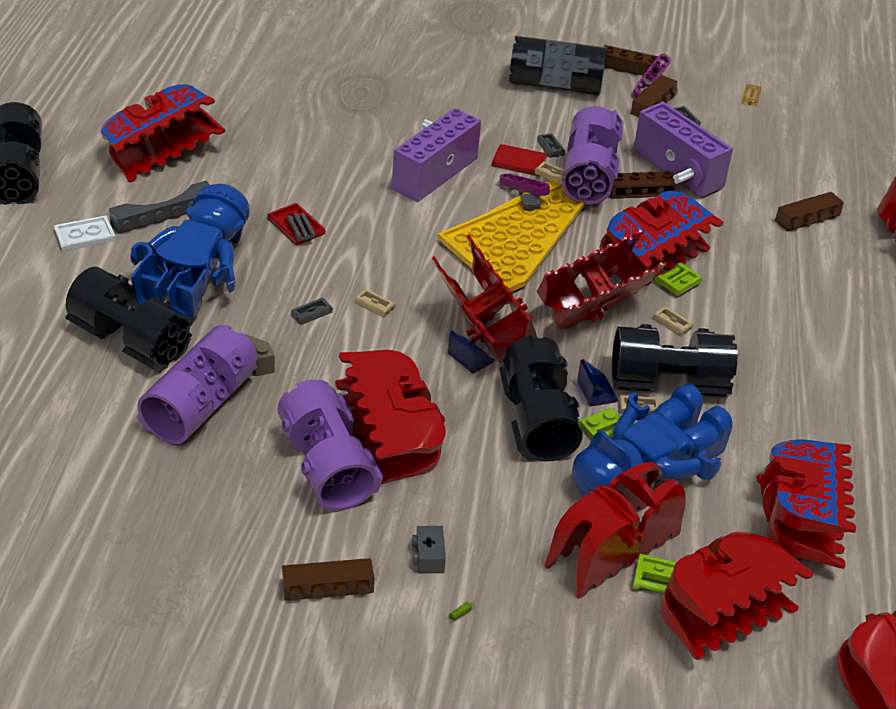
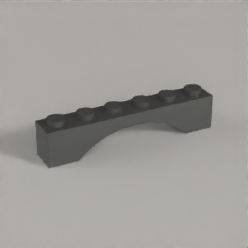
M207 180L192 184L182 194L165 202L147 205L125 203L109 208L110 223L120 234L187 214V208L193 206V199L196 194L210 184Z

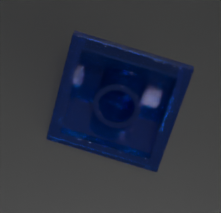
M451 330L448 354L472 374L495 361L494 358L470 339Z
M585 359L580 360L577 382L589 406L616 403L618 398L606 375Z

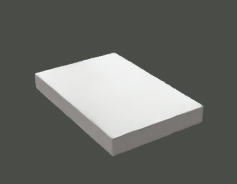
M107 216L54 225V231L62 252L116 241V236Z

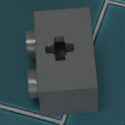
M417 526L416 535H412V548H416V551L413 552V564L418 565V574L444 573L446 555L443 526Z

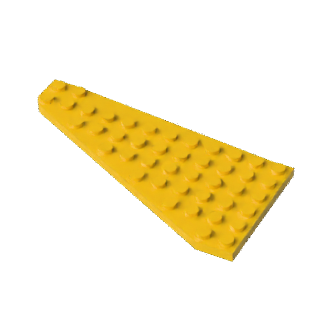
M548 180L544 183L549 184L550 194L538 196L540 209H523L520 200L521 195L474 219L438 233L437 239L472 269L473 256L466 237L469 234L476 247L481 250L485 259L490 262L494 271L499 274L505 286H508L510 291L513 292L528 283L586 205V202L573 201L566 195L561 184Z

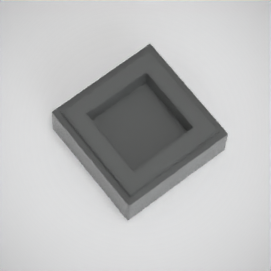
M521 194L520 200L523 209H540V201L537 195Z

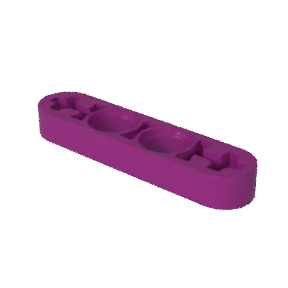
M660 54L633 89L635 97L641 94L639 92L641 87L644 88V91L663 74L671 62L668 55ZM664 60L665 62L662 64V66L659 65L660 62ZM652 69H657L659 74L653 73ZM644 79H650L651 84L646 83Z
M511 173L499 176L500 185L537 196L550 194V186L547 183Z

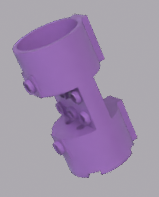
M599 106L586 107L577 112L572 119L567 147L568 154L565 159L562 176V187L566 195L575 202L578 200L586 202L587 205L597 204L604 201L611 193L614 180L618 176L619 158L616 153L618 142L622 140L624 125L616 110L611 112Z
M218 325L214 327L139 398L137 404L138 414L136 417L146 432H152L156 437L167 443L181 444L185 442L256 370L258 354L254 345L242 332L238 334L231 330V326Z
M313 379L297 384L298 387L288 393L286 391L278 403V414L282 421V430L285 431L288 439L297 450L306 452L304 462L301 463V472L305 475L308 483H310L318 503L323 508L332 511L353 508L364 502L372 493H378L383 476L369 448L364 449L357 438L350 436L354 418L342 394L336 393L328 382Z

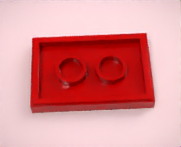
M500 144L492 160V166L539 176L535 174V169L546 161L547 153Z
M297 203L267 214V219L296 246L312 239L298 241L287 221V215L294 217V214H298V216H301V213L304 212L315 232V238L326 234V229ZM295 222V224H296V226H297V228H298V230H299L301 236H303L302 232H301L300 229H299V226H298L297 222Z

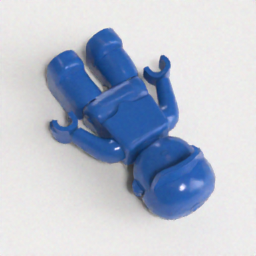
M227 184L208 185L196 194L193 199V206L187 208L189 220L183 221L180 226H172L163 230L148 243L138 242L132 246L130 254L131 263L138 265L141 261L131 276L135 301L138 305L153 298L161 301L162 298L165 299L166 291L167 300L173 303L171 307L188 316L192 321L199 311V302L206 292L208 280L211 278L212 271L215 269L218 261L220 269L216 270L212 275L213 286H217L219 282H226L229 293L235 290L236 283L233 270L234 248L229 240L235 243L240 241L243 227L249 218L250 206L242 192Z
M685 384L675 389L671 399L660 404L652 413H649L650 406H638V394L635 392L631 393L628 397L625 411L612 430V439L602 430L597 432L590 445L574 459L572 466L574 483L581 495L586 496L589 494V491L592 490L594 492V489L600 485L608 486L612 479L622 471L645 462H654L661 467L662 475L659 477L661 480H679L695 475L704 480L713 479L716 473L719 472L722 463L720 462L721 458H713L725 451L732 431L733 422L729 412L721 406H714L705 411L698 422L703 399L700 391L692 384Z

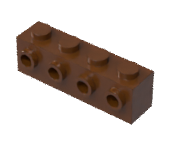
M604 45V47H607L605 68L643 76L658 57ZM652 69L653 73L659 74L657 69Z
M673 171L618 172L610 197L611 199L656 197L666 191H677L678 184L673 179L675 175Z

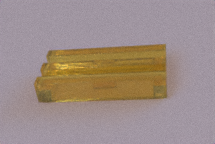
M747 84L742 104L748 102V105L751 106V103H753L754 107H757L762 87ZM751 88L750 98H747L748 90ZM756 89L758 90L756 99H753L754 91Z

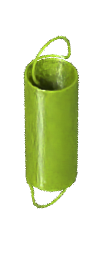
M468 601L449 613L450 619L454 621L473 609L472 605Z

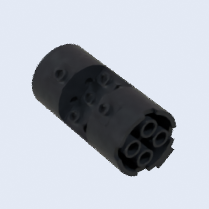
M515 36L516 43L513 44L510 63L512 74L509 75V82L601 93L607 47Z
M9 102L0 105V203L6 204V202L27 203L36 196L39 189V152L42 142V119L35 109L24 103Z
M90 267L80 273L73 281L67 293L65 305L68 314L65 319L102 340L105 335L115 332L124 325L123 343L125 347L122 352L161 373L163 368L168 367L169 362L172 360L177 361L183 355L192 337V334L189 333L192 321L188 316L172 308L173 303L164 298L161 301L153 298L144 301L134 309V286L128 283V278L121 274L115 276L100 267Z
M641 324L637 328L618 326L615 331L612 348L611 373L613 389L652 392L655 389L657 374L660 372L687 374L688 384L694 385L703 396L729 397L732 395L734 385L731 379H733L737 372L738 350L737 344H733L735 336L715 334V332H709L707 328H699L692 333L689 346L674 349L673 345H662V348H660L659 332L657 328H652V325Z
M523 337L507 348L503 366L499 368L505 395L515 405L518 404L515 412L516 420L511 422L517 450L528 461L532 459L539 461L559 460L577 450L583 438L578 418L580 416L578 412L579 403L574 396L571 397L566 391L563 392L567 386L568 372L566 367L568 363L561 356L558 345L548 337Z

